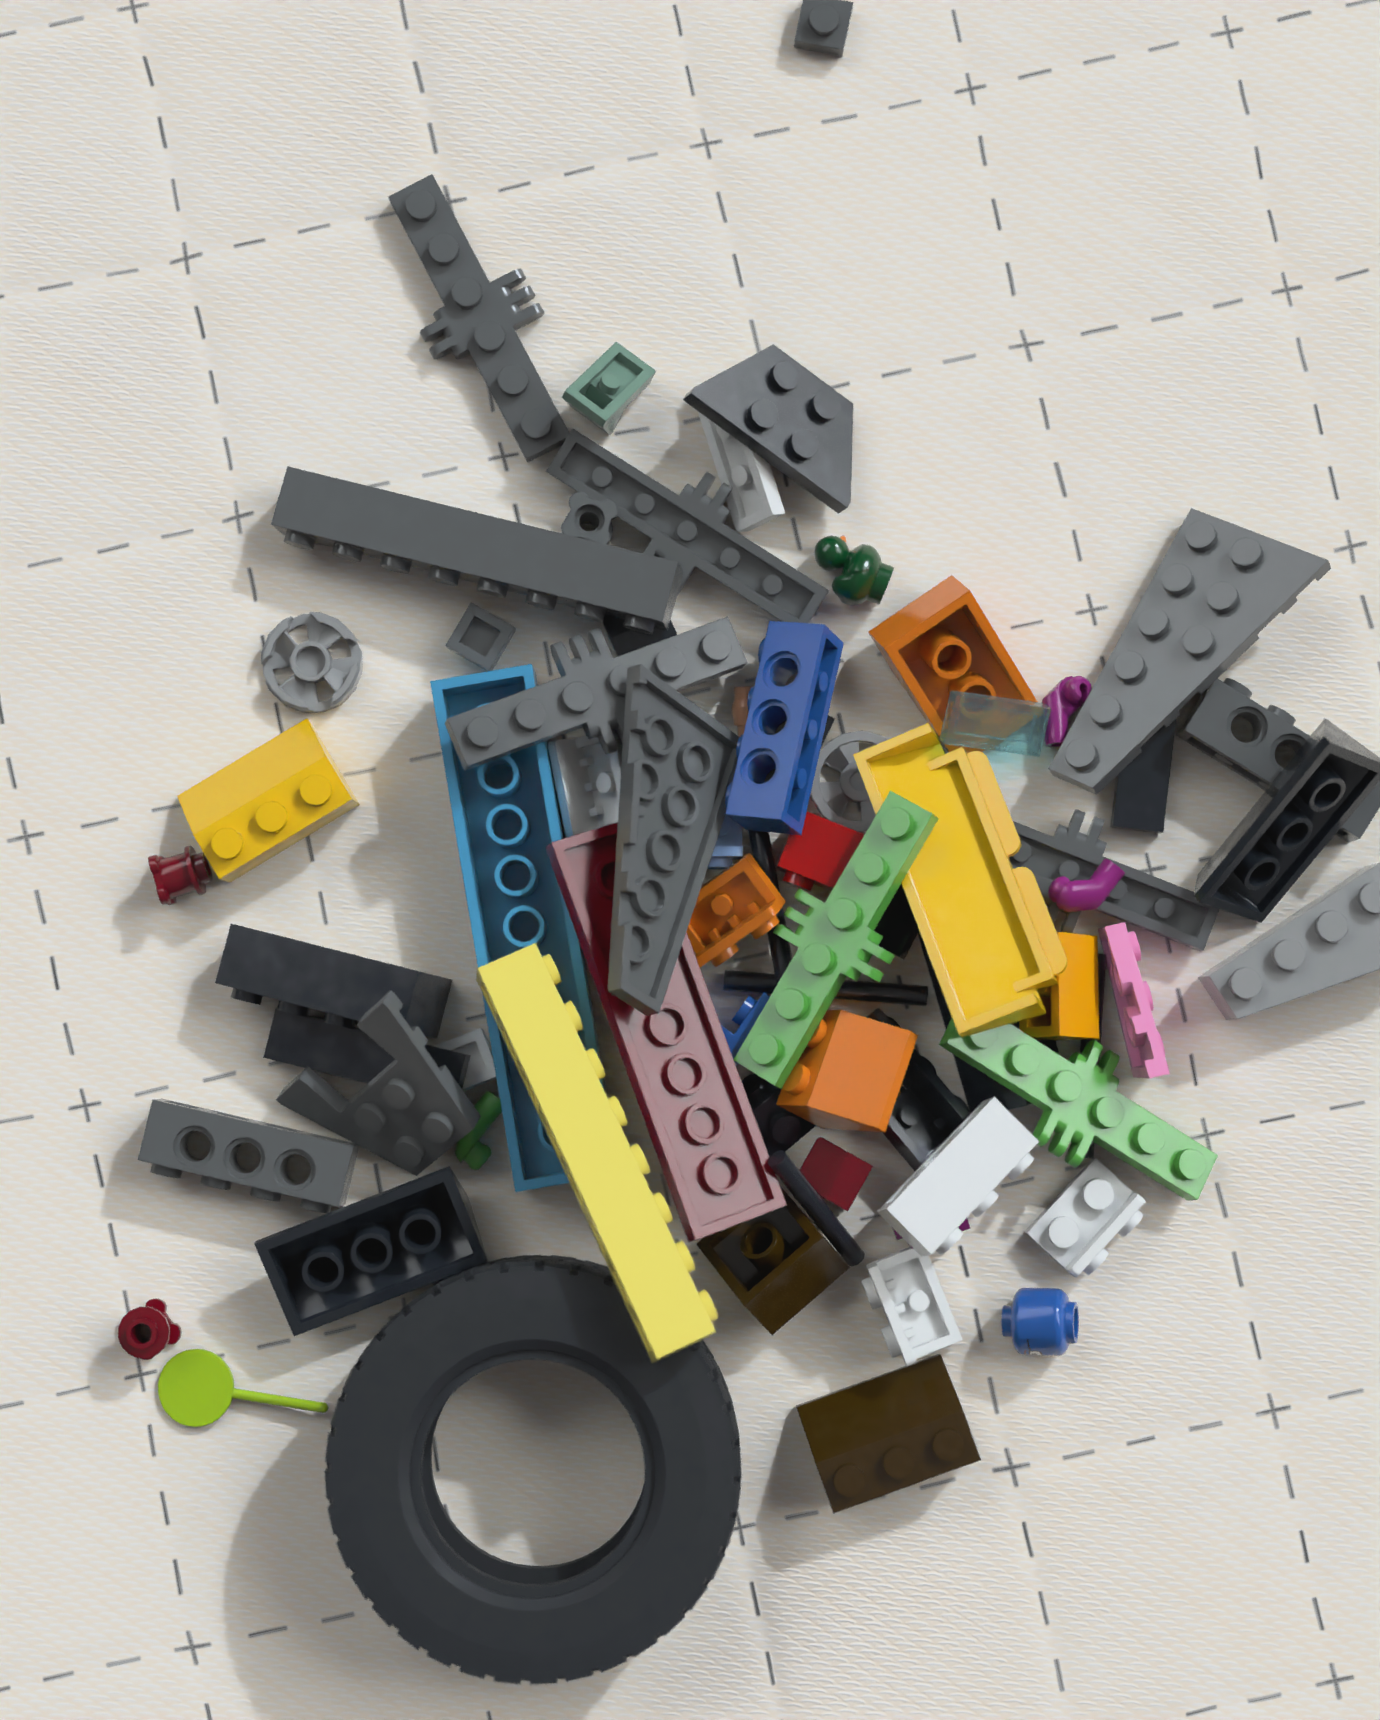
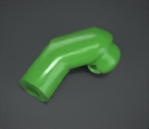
M488 1091L474 1105L481 1115L476 1126L456 1143L455 1154L460 1163L466 1162L472 1170H479L491 1156L490 1147L481 1143L480 1140L502 1112L500 1099Z

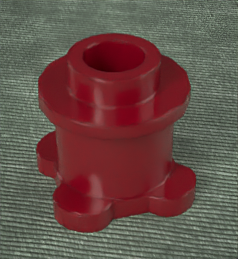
M191 845L184 848V853L164 858L157 855L148 857L157 895L162 905L175 904L176 897L195 891L199 895H203L206 893V883L213 880L210 864L203 852L196 854Z
M154 1298L147 1301L145 1307L130 1310L122 1318L118 1327V1339L121 1347L129 1355L149 1360L158 1355L167 1344L177 1343L181 1338L182 1330L178 1324L171 1321L166 1313V1303L159 1298ZM142 1323L148 1325L151 1329L152 1335L150 1340L143 1338L140 1334Z

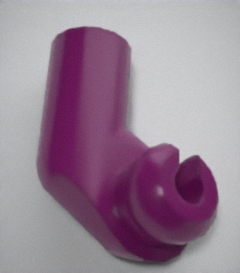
M1104 858L1088 880L1070 881L1065 876L1054 879L1049 886L1048 896L1051 901L1057 903L1059 909L1066 912L1094 910L1105 901L1125 872L1115 863Z

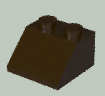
M781 1186L786 1206L705 1236L696 1244L744 1307L771 1335L775 1334L850 1268Z

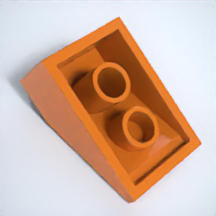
M952 575L868 632L889 667L923 717L938 735L948 753L960 747H963L967 753L972 751L983 752L1042 712L1040 704L973 594Z

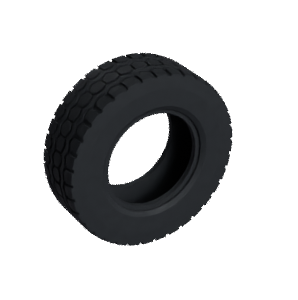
M523 1255L485 1262L443 1279L414 1298L375 1335L360 1355L342 1388L341 1397L338 1398L331 1421V1433L328 1434L325 1462L327 1463L325 1489L326 1499L330 1503L327 1508L332 1531L339 1540L336 1544L345 1566L354 1573L351 1578L365 1600L369 1598L374 1603L372 1609L389 1627L394 1625V1627L399 1629L397 1634L417 1650L420 1647L427 1650L426 1656L448 1667L451 1664L459 1666V1672L485 1679L486 1675L494 1677L496 1682L521 1684V1680L530 1681V1685L557 1683L558 1679L564 1678L566 1682L592 1676L593 1671L600 1670L604 1672L627 1662V1657H636L658 1642L657 1638L666 1636L685 1618V1613L693 1609L707 1590V1585L713 1580L725 1556L724 1553L729 1546L736 1522L742 1477L739 1429L728 1386L714 1356L705 1342L701 1340L652 1363L608 1266L588 1260H579L574 1257ZM519 1360H547L577 1368L606 1386L627 1410L640 1438L645 1464V1481L641 1495L630 1517L621 1529L609 1541L586 1556L570 1562L549 1566H529L502 1560L482 1550L466 1538L455 1526L441 1503L432 1470V1444L439 1416L449 1397L460 1386L479 1373L500 1364Z

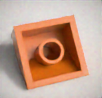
M827 1010L783 1085L776 1105L822 1129L885 1132L918 1035L912 1031L844 1010Z

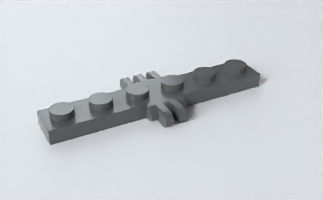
M433 174L388 196L396 215L444 304L443 307L433 313L436 322L420 331L424 342H430L442 335L445 337L444 340L434 344L429 349L433 359H440L452 352L456 359L471 355L527 463L563 445L569 435V431L516 333V330L539 319L545 313L540 303L520 310L519 306L531 301L535 297L531 286L523 287L511 293L510 289L526 280L522 269H515L489 282Z
M575 429L571 430L546 470L547 473L577 492H585L591 499L598 501L612 500L617 505L618 518L652 539L643 552L644 554L676 561L680 564L683 576L678 594L697 567L782 622L810 623L829 593V590L724 524L731 510L723 505L733 488L723 483L714 498H710L706 494L716 477L709 472L704 474L696 488L687 484L680 495H678Z
M728 616L615 658L612 657L603 633L599 628L587 633L592 652L588 651L581 635L569 638V645L574 655L573 659H570L561 641L550 645L552 657L561 675L560 678L447 718L445 726L464 771L582 727L588 739L598 737L605 754L608 755L616 752L618 748L612 731H617L623 745L627 668L641 664L679 692L742 669L748 663Z
M1075 809L1068 827L1058 824L1054 836L1014 822L1021 840V847L1015 855L1009 857L1013 869L1026 867L1033 872L1053 924L1059 911L1067 914L1062 922L1060 931L1066 933H1073L1081 911L1066 912L1059 909L1057 903L1051 901L1048 896L1050 884L1054 879L1061 876L1067 877L1070 881L1088 880L1104 858H1106L1103 857V853L1107 843L1098 839L1105 820L1095 816L1087 835L1083 834L1079 830L1084 820L1085 812ZM1106 858L1119 866L1125 874L1105 901L1094 910L1195 950L1204 951L1219 912L1218 908L1200 903L1194 897L1193 891Z

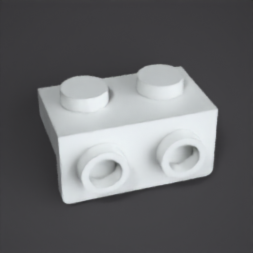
M616 730L612 731L618 749L616 752L608 755L603 751L598 737L588 739L585 735L576 739H562L548 743L551 769L555 779L566 838L618 822L623 745Z
M909 1247L865 1265L870 1277L861 1280L872 1309L882 1306L889 1326L882 1328L881 1332L892 1358L902 1355L904 1362L909 1366L917 1363V1358L963 1340L929 1255L920 1256L914 1248Z

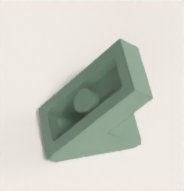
M615 342L565 390L562 398L573 409L611 435L624 409L650 384L656 370L618 342Z

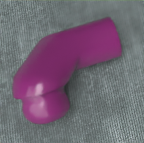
M1066 677L1043 698L1041 708L1045 747H1060L1069 732L1068 718L1085 703L1092 690L1091 683L1085 677Z

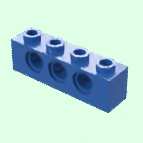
M769 621L766 638L760 643L758 650L759 668L755 686L750 689L747 699L748 717L744 734L739 737L736 747L738 761L733 782L729 784L725 795L727 808L725 814L746 830L802 835L844 642L825 624ZM797 673L795 679L790 684L786 685L788 679L792 675ZM786 721L784 728L775 734L777 727ZM775 769L773 777L764 783L767 774Z

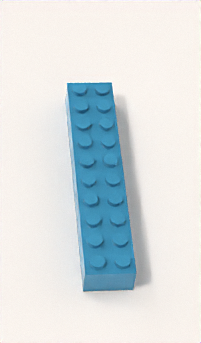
M528 664L430 681L478 968L536 943L541 956L550 954L558 969L561 983L555 986L563 1003L572 1001L580 1016L583 1030L577 1033L585 1051L593 1048L601 1061L583 951L545 849L551 842L564 839L548 743L544 741L464 771L445 726L447 718L538 686L533 665ZM483 996L515 1192L569 1183ZM605 1078L599 1079L607 1096Z

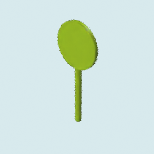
M189 1349L172 1357L164 1366L158 1381V1395L166 1413L176 1422L190 1427H200L215 1422L225 1414L233 1399L326 1413L329 1409L328 1404L324 1402L234 1388V1379L229 1366L220 1356L205 1349Z

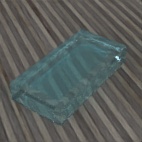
M951 690L940 740L947 745L1040 757L1051 708L1045 703Z

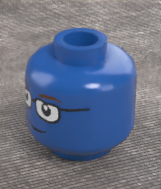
M1021 1288L1016 1292L1012 1306H1003L1001 1318L1002 1334L1004 1337H1012L1015 1350L1022 1355L1062 1356L1066 1353L1069 1343L1076 1344L1078 1340L1079 1312L1077 1302H1070L1067 1294L1058 1288Z

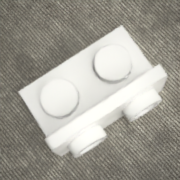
M1094 1157L1090 1159L1026 1229L1025 1233L1074 1277L1079 1276L1082 1271L1090 1275L1108 1256L1109 1252L1104 1247L1117 1233L1122 1237L1126 1236L1140 1222L1143 1214L1139 1209L1146 1201L1139 1194L1134 1193L1103 1163Z

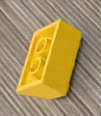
M308 718L177 796L197 843L218 878L229 883L360 805Z

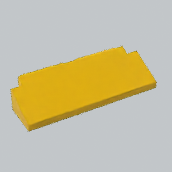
M929 723L853 754L875 814L879 811L889 792L892 791L939 818L903 879L902 886L958 1034L964 1037L1045 1014L1046 1011L1037 989L1058 984L1055 976L1062 974L1066 970L1068 959L1033 872L1026 867L1013 869L1009 857L1015 855L1020 850L1021 840L987 756L980 751L967 753L963 747L945 754L938 735Z

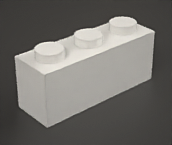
M995 1097L984 1100L877 1212L920 1256L932 1255L935 1251L943 1255L962 1236L963 1232L958 1226L971 1213L976 1218L979 1217L996 1201L999 1195L994 1191L995 1187L1006 1176L1014 1180L1032 1163L1034 1158L1029 1152L1039 1141Z

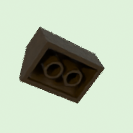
M941 1354L796 1405L833 1514L981 1460L963 1408Z

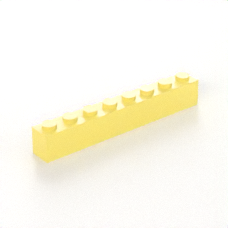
M536 943L477 968V983L651 1362L654 1363L711 1336L716 1331L712 1322L718 1319L715 1306L707 1291L704 1289L698 1292L689 1273L695 1270V1265L691 1254L683 1241L675 1243L666 1225L673 1221L669 1207L660 1192L652 1195L644 1175L650 1173L647 1160L638 1144L630 1146L621 1127L628 1123L623 1108L616 1096L607 1098L599 1081V1079L605 1077L603 1066L593 1048L585 1051L577 1033L583 1030L580 1016L572 1001L563 1003L555 985L561 983V978L550 954L541 956Z

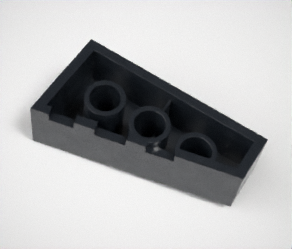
M231 924L215 983L233 988L231 998L261 1005L263 996L279 1000L277 1010L307 1017L309 1008L326 1012L323 1022L349 1029H354L355 1021H360L364 1014L391 990L403 1004L399 1012L411 1028L418 1026L425 1037L437 1039L452 979Z

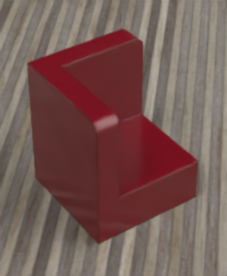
M818 1137L799 1170L819 1196L848 1211L873 1166L825 1138Z

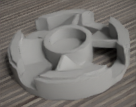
M309 612L310 614H301L294 618L291 616L282 620L268 634L261 652V663L263 664V675L269 691L285 706L303 713H322L342 705L356 690L362 675V651L355 635L339 619L321 612ZM307 625L309 641L297 645L288 633L297 627ZM343 637L349 645L352 657L333 660L327 649ZM291 667L294 675L279 686L274 670ZM326 680L335 693L332 698L319 702L316 683Z
M856 731L841 734L824 745L819 753L811 790L812 801L823 818L858 832L868 830L876 814L853 754L859 752V741L877 745L886 741L885 737L866 731ZM823 764L841 773L839 782H820ZM849 801L861 803V821H852L841 817Z

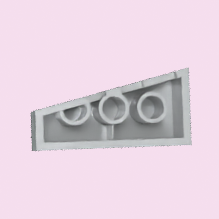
M1380 862L1365 866L1198 977L1226 1020L1240 1019L1380 969Z

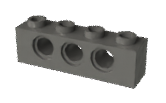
M1217 678L1202 693L1176 736L1266 791L1284 769L1279 766L1275 759L1277 745L1286 744L1297 753L1310 735L1293 726L1296 719L1288 712L1274 705H1269L1266 709L1250 699L1252 692L1241 683L1230 678H1226L1222 682ZM1234 717L1245 718L1251 723L1254 733L1250 742H1241L1233 736L1231 723ZM1380 781L1335 835L1348 843L1361 839L1380 808Z
M162 1098L152 1099L138 1160L152 1163L150 1172L154 1174L181 1178L182 1171L202 1175L200 1184L230 1190L232 1182L251 1186L250 1195L253 1197L280 1202L282 1194L302 1198L301 1208L329 1213L332 1206L340 1207L346 1204L359 1146L348 1141ZM195 1131L204 1133L210 1141L209 1154L203 1160L195 1159L187 1148L188 1139ZM245 1142L253 1144L260 1152L259 1166L253 1172L242 1169L237 1162V1151ZM294 1154L304 1156L310 1164V1176L304 1183L294 1182L286 1172V1164Z

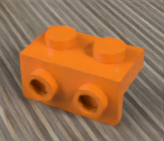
M750 852L701 887L687 929V934L696 953L695 956L699 967H702L709 961H711L714 967L721 965L739 950L736 942L748 934H751L756 940L780 922L775 915H777L786 901Z

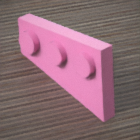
M1125 922L1099 928L1098 933L1103 954H1107L1106 966L1133 1077L1154 1078L1170 1074L1165 1059L1162 1038L1157 1031L1151 1012L1153 1011L1151 992L1148 983L1142 981L1137 962L1141 961V951L1137 936L1134 931H1127Z

